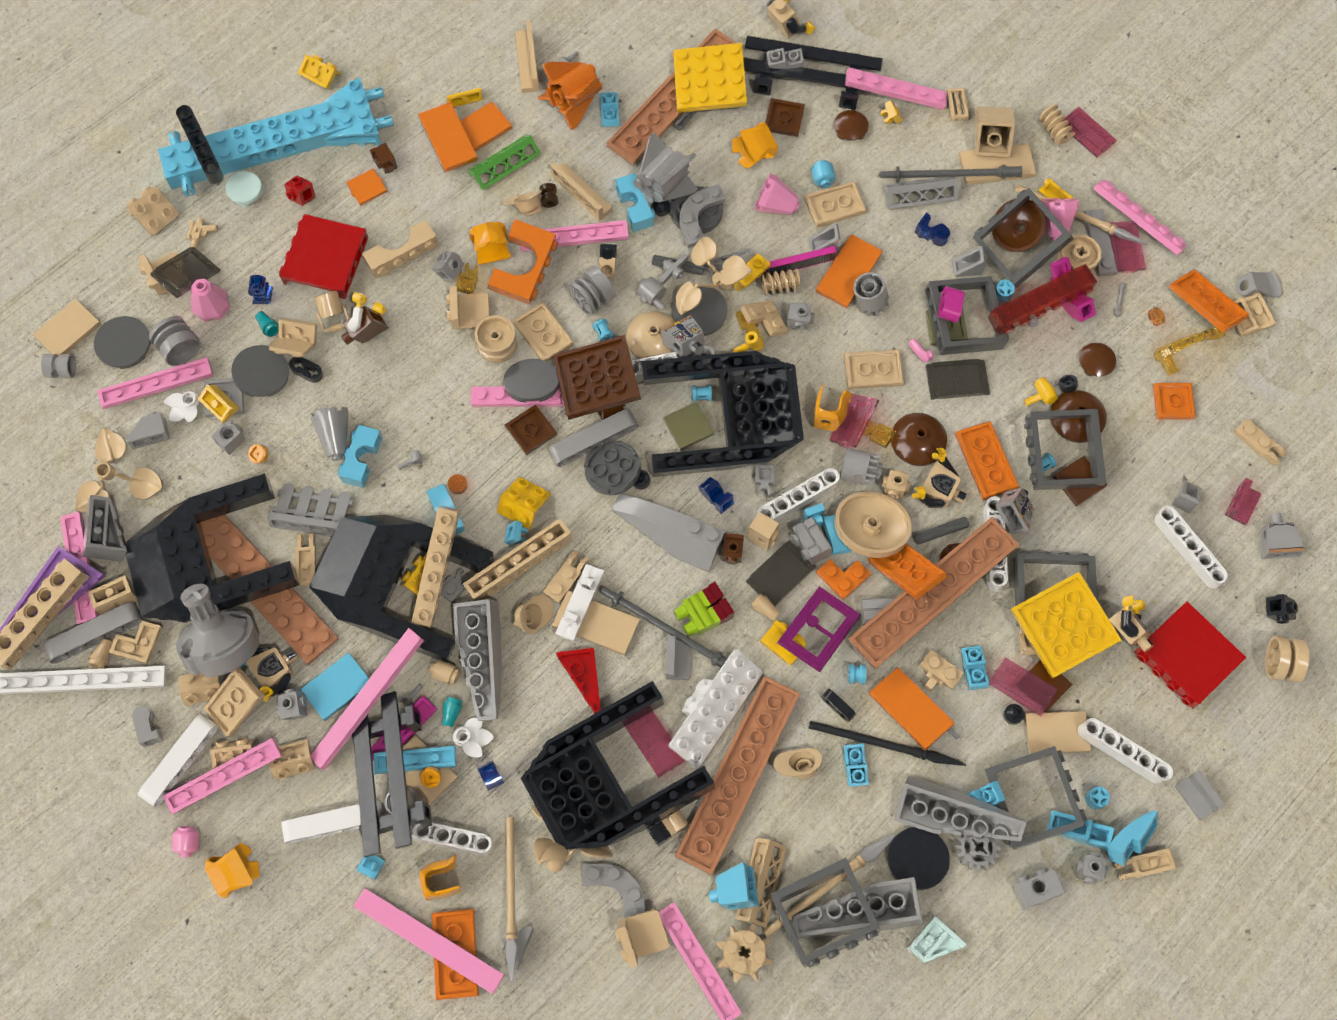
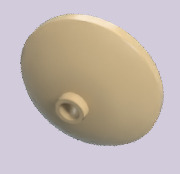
M657 311L638 315L631 321L626 332V341L630 351L639 359L674 352L663 345L661 330L674 324L676 321L671 316Z

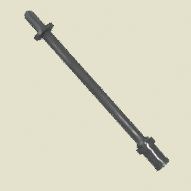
M1001 165V167L994 169L900 171L899 166H896V171H881L879 177L896 178V182H899L900 178L999 176L1001 179H1006V177H1022V166Z
M606 587L601 588V594L614 601L613 607L619 604L667 634L676 636L677 640L709 658L712 662L711 665L714 667L722 668L728 659L723 656L722 652H712L624 599V592L621 591L619 594H616Z

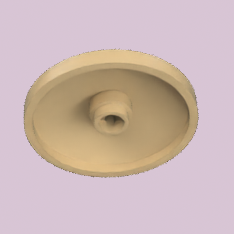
M858 492L846 497L839 504L834 518L835 531L840 540L854 552L868 557L881 558L898 553L906 546L912 531L911 519L905 508L893 498L877 492Z

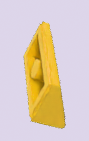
M481 88L446 96L447 102H451L453 107L483 100Z
M207 385L198 398L222 423L226 422L239 410V406L216 385Z

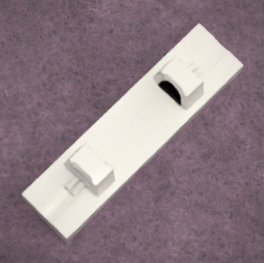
M588 564L585 565L556 630V636L574 643L604 575V570ZM582 585H587L590 588V590L582 587Z

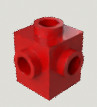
M298 175L284 184L287 198L301 206H304L316 197L312 182Z

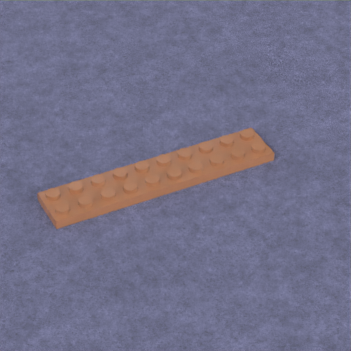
M714 29L698 47L735 44L736 42L717 29ZM675 72L668 77L606 143L610 150L633 166L644 156L648 138L654 132L660 138L683 113L677 112Z
M225 515L200 522L209 557L230 580L272 567ZM292 588L251 601L255 608L308 666L339 640Z
M991 517L936 564V566L946 572L947 578L917 600L904 591L855 632L848 641L874 669H877L1013 552L1019 544Z
M766 676L763 677L713 778L715 789L704 796L675 855L676 858L712 876L800 696L799 692Z

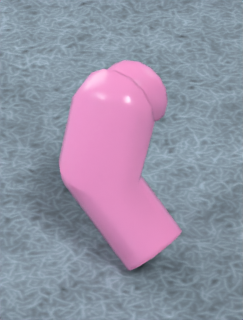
M912 339L909 342L910 348L923 362H929V360L933 359L932 351H925L916 339Z

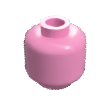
M194 826L178 827L172 833V851L179 853V857H191L193 852L199 850L200 832L195 830Z

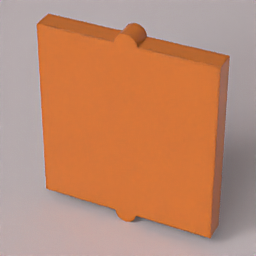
M373 168L346 182L351 195L355 197L360 206L387 192L386 187L382 183V178L378 177Z

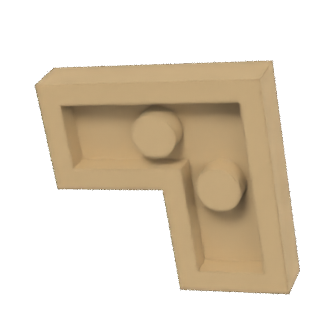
M772 300L745 304L741 307L747 323L763 322L770 337L785 335L788 331Z
M142 621L135 639L116 634L109 653L114 656L149 664L162 627Z

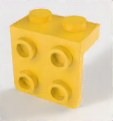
M518 477L501 495L497 513L512 521L522 522V526L530 530L534 524L537 511L550 498L551 493L526 479Z

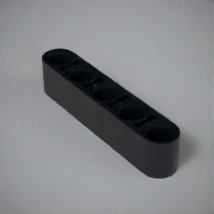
M188 105L178 107L176 115L208 181L213 184L221 182L224 177L223 172L191 107Z

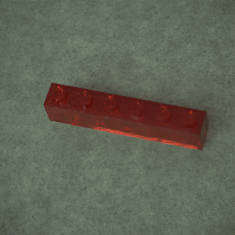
M1084 264L991 310L987 318L998 336L1003 333L1007 335L1016 329L1015 327L1020 325L1021 327L1026 326L1032 319L1036 317L1040 319L1048 311H1056L1064 303H1072L1078 299V296L1090 294L1094 291L1093 288L1097 280L1087 264Z

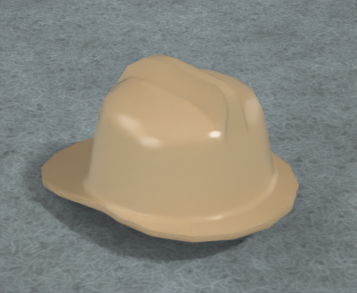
M542 190L512 196L505 199L502 203L504 205L514 204L522 214L532 215L542 210L539 196Z
M545 595L533 597L516 609L514 621L512 622L513 625L518 626L527 634L536 633L551 620L553 615L552 601Z
M814 748L786 751L776 756L774 768L780 775L786 777L795 776L800 780H808L818 771L822 763V755Z

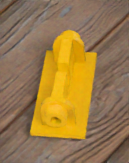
M1047 178L1043 183L1044 185L1038 190L1048 198L1074 199L1073 195L1071 196L1061 189L1053 179Z

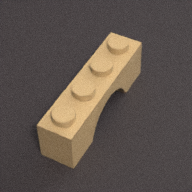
M424 220L410 228V237L404 246L388 250L377 245L365 251L362 255L369 270L377 278L386 275L394 268L401 267L411 259L418 258L420 254L433 250L438 245L435 233L427 221Z

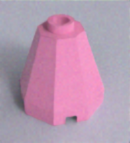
M770 173L759 194L760 200L757 199L755 210L765 213L791 215L793 211L797 212L799 208V197L779 177Z
M1060 198L1042 199L1041 202L1070 232L1079 208V200L1065 198V200ZM1045 215L1048 237H1052V240H1055L1062 233Z
M199 279L191 286L190 302L192 313L195 316L208 322L214 318L215 320L221 319L229 310L230 304L227 291L206 279Z

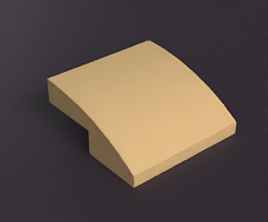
M1260 292L1245 299L1241 297L1234 300L1235 303L1249 313L1246 320L1236 325L1241 337L1276 325Z

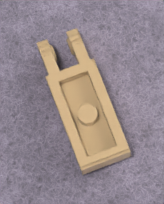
M1248 418L1233 432L1259 456L1264 457L1273 465H1277L1280 462V459L1275 454L1281 458L1287 455L1286 450L1281 445L1276 444L1273 439Z
M314 533L309 534V547H303V535L297 534L295 570L300 584L297 587L310 586L316 573Z
M576 550L568 558L567 562L565 561L543 591L544 595L558 604L562 602L567 591H570L589 561L588 558L584 557L577 569L573 567L572 564L579 556V552Z
M1170 848L1130 857L1125 866L1131 865L1133 872L1121 874L1118 878L1119 881L1134 877L1137 879L1176 869ZM1114 863L1115 868L1125 867L1120 864Z

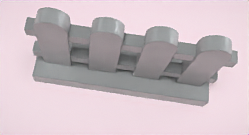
M287 483L283 486L282 490L278 489L277 494L280 498L277 507L273 506L272 512L269 511L267 519L272 528L333 537L341 518L346 517L348 508L353 507L354 502L351 501L348 492H342L338 498H332L331 491L323 489L318 496L314 495L313 489L310 486L303 487L301 493L295 492L293 484ZM293 498L299 499L296 510L290 509ZM311 502H317L315 512H308ZM330 504L336 505L333 515H327Z

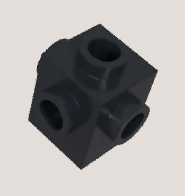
M1286 594L1266 597L1267 617L1279 624L1289 623V620H1296L1298 606L1295 600Z

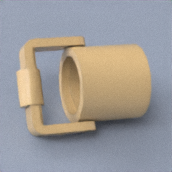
M337 290L315 296L314 299L318 309L316 315L321 330L323 332L332 331V333L343 330L345 326L341 322L324 329L321 318L344 312L346 320L349 319L346 307L341 304Z

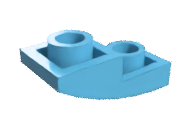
M617 92L600 93L602 127L619 126Z
M835 515L823 516L822 525L827 533V541L832 547V555L850 553L851 549L840 540L835 531Z
M982 647L962 648V659L969 690L989 688Z
M864 744L843 745L848 786L869 785Z
M998 781L991 782L980 789L966 794L993 806L1005 801Z

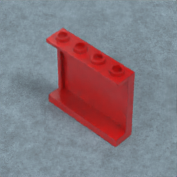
M304 214L302 220L298 222L297 233L292 237L291 248L286 253V261L284 266L280 268L279 276L284 285L291 281L328 291L337 290L339 298L346 300L369 238L365 228Z
M1188 601L1148 638L1154 644L1150 650L1144 652L1138 647L1134 651L1137 654V658L1142 663H1146L1151 668L1152 673L1156 677L1161 678L1166 683V686L1172 692H1176L1181 697L1182 702L1192 709L1198 706L1247 658Z

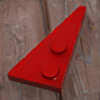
M594 648L556 652L558 660L593 713L599 712L601 705Z

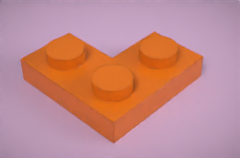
M830 559L816 572L843 601L871 576V573L858 560L843 572Z

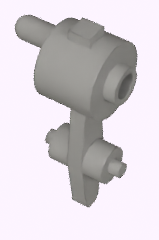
M683 254L675 262L670 259L664 260L663 269L666 272L658 280L649 277L640 283L638 290L640 301L644 304L649 303L651 306L655 305L660 310H665L666 305L661 301L666 293V288L663 285L672 276L676 279L684 277V270L681 267L688 260L689 256Z

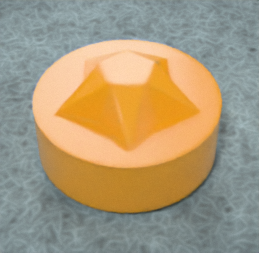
M255 444L250 447L248 457L253 463H264L268 458V450L264 445Z
M434 766L426 767L420 775L421 783L427 788L438 786L442 778L440 770Z

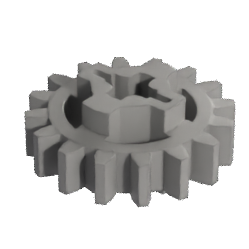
M962 834V838L958 837L956 839V842L960 844L954 847L955 850L960 851L956 857H962L963 861L961 864L968 863L969 870L974 866L977 872L981 870V866L984 870L989 869L988 864L991 866L995 865L996 863L993 859L1000 857L996 853L1001 850V847L996 846L999 839L982 836L983 838H975L972 835ZM988 843L991 847V853L988 851ZM965 844L967 845V848H968V853H967V854H966V852H965ZM977 845H980V851L976 852L974 849ZM980 858L981 861L983 860V862H977L972 859Z

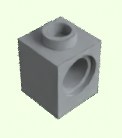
M229 421L211 436L215 443L229 455L245 440L241 427L236 423L232 425ZM233 434L231 438L226 439L228 435Z

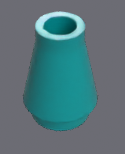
M263 311L255 315V319L265 336L273 337L278 334V322Z
M447 697L446 701H444L442 725L454 726L463 708L462 700Z

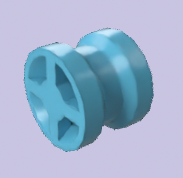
M1001 280L998 282L996 295L1000 302L1004 303L1011 299L1015 290L1014 284L1011 281Z
M849 664V684H854L855 682L860 684L866 683L865 664L860 666Z
M1099 786L1091 789L1086 794L1085 799L1087 805L1096 810L1108 804L1110 795L1105 788Z

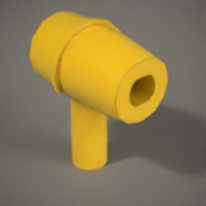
M750 331L745 336L746 343L733 348V351L735 353L752 349L759 352L765 346L764 340L758 333Z
M1042 377L1034 383L1038 393L1024 401L1027 406L1043 400L1046 405H1050L1058 399L1055 388L1046 377Z

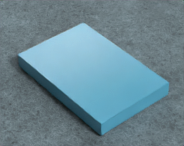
M347 653L300 690L304 692L311 705L322 719L326 721L352 701L369 678L353 657Z

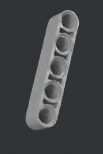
M624 409L555 443L548 451L557 467H562L591 453L599 445L611 443L633 432L639 425L630 409Z
M134 602L125 603L47 640L43 646L50 663L56 664L99 644L101 639L108 640L116 634L139 625L142 619Z

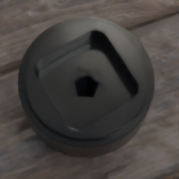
M668 200L653 202L655 214L657 216L669 214L670 202Z
M1065 375L1059 379L1060 390L1065 393L1075 391L1078 388L1076 376Z
M641 470L640 476L634 484L636 489L643 490L650 485L651 478L648 472Z
M1010 704L1004 709L1003 718L1008 724L1017 725L1024 718V710L1017 704Z

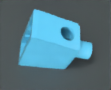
M744 862L716 877L717 889L709 891L710 901L712 903L719 902L720 906L728 910L759 906L754 868Z

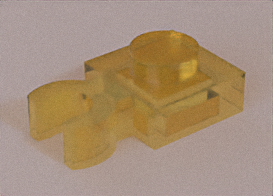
M469 263L465 264V273L460 272L455 285L458 292L474 294L478 282V265L475 266L474 270H469Z
M737 311L736 318L741 331L746 330V334L754 331L760 335L759 329L756 328L759 326V322L748 324L742 311Z
M865 420V424L869 428L864 429L861 427V434L865 436L870 435V441L886 449L896 434L895 430L881 423L874 426L872 421Z

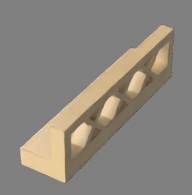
M526 21L527 30L515 31L522 93L539 91L531 21Z
M553 162L550 165L551 177L597 220H602L612 211V206L567 164L563 162L558 166Z
M756 838L749 866L754 868L759 906L737 909L736 920L752 923L762 928L767 927L773 904L770 894L776 891L787 849L786 846L770 839ZM774 847L779 849L776 859L773 857ZM770 868L773 872L771 879L767 875ZM764 889H766L768 893L767 898L765 900H763L762 897ZM761 909L762 917L761 921H758L756 917L758 910Z

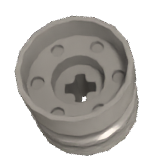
M592 266L582 274L583 279L577 277L574 280L575 282L572 281L567 285L568 291L575 303L583 312L590 316L595 313V310L601 308V303L606 304L616 297V292L609 279L595 266Z
M179 316L163 319L149 333V340L159 351L165 362L171 366L181 365L189 361L200 349L201 343L194 333L190 331L182 317Z

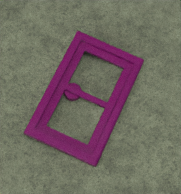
M819 586L778 640L777 644L818 672H821L861 614ZM822 600L846 616L834 635L818 625V618L812 615ZM805 623L810 627H815L831 638L818 657L793 641Z

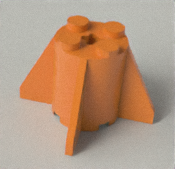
M546 62L542 66L549 79V82L546 84L548 88H546L545 93L538 96V99L549 100L553 107L557 106L560 109L558 112L564 114L570 130H573L579 125L594 96L602 89V84L592 64L587 65L583 62Z

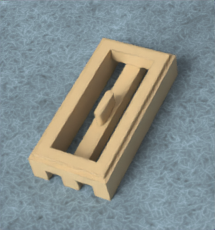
M964 88L947 89L951 122H954L956 119L958 121L962 119L968 121L969 113ZM958 92H960L963 114L960 111ZM952 93H953V96H954V102H955V108H956V115H955V111H954Z

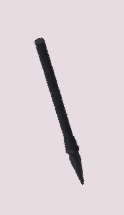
M810 721L809 729L909 754L922 760L927 759L933 763L966 766L965 763L937 751H928V749L925 751L922 748L910 747Z

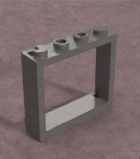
M1030 188L1022 190L1017 195V199L1012 203H1007L1001 213L992 216L988 221L989 223L985 227L977 229L973 236V239L979 246L984 247L985 253L1016 288L1074 239ZM1031 199L1062 234L1013 275L984 243L983 239L1027 200Z
M992 276L928 282L924 292L940 355L1002 350L1009 341V335L1005 330V319L1001 315L1000 300L997 299L996 285L993 283ZM945 286L958 290L984 289L996 337L951 341L946 320L938 317L939 292H943Z
M1098 409L1034 411L1025 416L1024 428L1027 429L1025 442L1026 447L1029 448L1027 460L1028 465L1031 466L1030 480L1032 481L1033 490L1098 488L1106 484ZM1085 418L1092 478L1044 480L1037 420Z
M1021 551L1014 557L1015 606L1025 601L1024 563L1087 565L1088 587L1098 601L1095 556H1089L1087 553L1070 555L1067 552L1058 554L1039 552L1038 554H1032L1030 551Z
M1055 746L984 769L988 781L991 783L998 781L996 773L1052 755L1075 815L1076 822L1024 838L1021 841L1010 840L1014 850L1085 827L1084 822L1088 821L1084 809L1079 810L1077 802L1080 799L1076 789L1072 790L1069 782L1073 780L1069 770H1064L1062 762H1065L1062 751H1057ZM1005 801L997 804L998 808L1009 812Z
M846 858L770 894L804 967L818 966L820 960L826 957L832 959L840 954L839 951L845 948L851 950L859 945V941L864 939L867 941L872 940L881 931ZM846 872L871 925L805 955L782 902Z

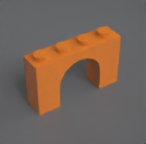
M515 219L508 234L509 241L532 250L537 257L536 264L530 272L524 275H513L494 268L488 287L491 291L530 305L531 301H535L538 290L536 289L538 284H542L545 274L543 272L545 267L548 268L552 258L550 255L552 251L555 252L558 241H556V234Z

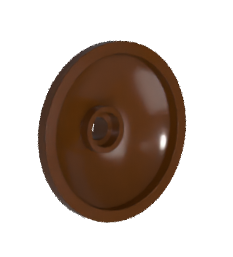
M1015 199L1010 200V201L1006 202L1005 204H1003V205L998 209V211L996 212V214L998 215L999 213H1001V212L1003 211V210H1002L1003 207H1004L1007 203H1009V202L1012 203ZM1027 200L992 231L993 237L1007 251H1027L1037 245L1045 233V214L1032 200ZM1021 226L1025 227L1023 231H1019Z
M1075 390L1070 393H1063L1052 404L1050 411L1098 409L1100 432L1102 433L1107 421L1105 408L1097 397L1088 392ZM1085 418L1050 419L1054 430L1064 439L1075 443L1087 442Z
M911 413L900 418L894 425L891 432V445L895 454L902 461L914 466H926L937 461L932 458L933 453L939 455L937 448L946 449L947 434L943 425L936 418L924 413ZM922 432L924 436H919L918 433Z

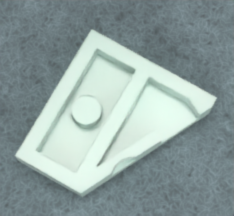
M935 916L908 947V950L921 962L926 963L963 948L967 944Z

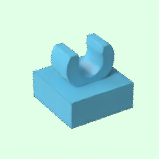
M823 504L804 509V520L812 517L818 527L822 526V517L825 512Z
M514 521L507 525L504 543L512 545L516 542L524 543L526 541L525 538L520 536L521 533L525 534L528 532L526 528L522 527V522Z
M375 855L363 857L356 870L376 880L386 861Z

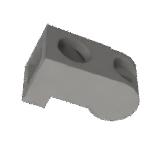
M145 706L137 707L133 711L132 718L138 743L143 747H147L164 741L162 733L155 730L153 724L155 719L154 713Z

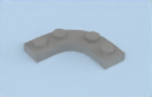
M719 184L695 192L684 202L681 208L679 218L680 230L688 248L695 246L704 237L698 223V217L701 212L709 207L724 203L726 200Z
M583 864V886H607L618 891L624 903V918L645 912V900L642 889L637 880L628 871L611 864Z

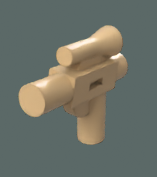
M198 218L197 222L189 221L186 239L191 240L192 238L190 249L197 250L201 238L206 237L208 232H217V224L204 225L205 219Z

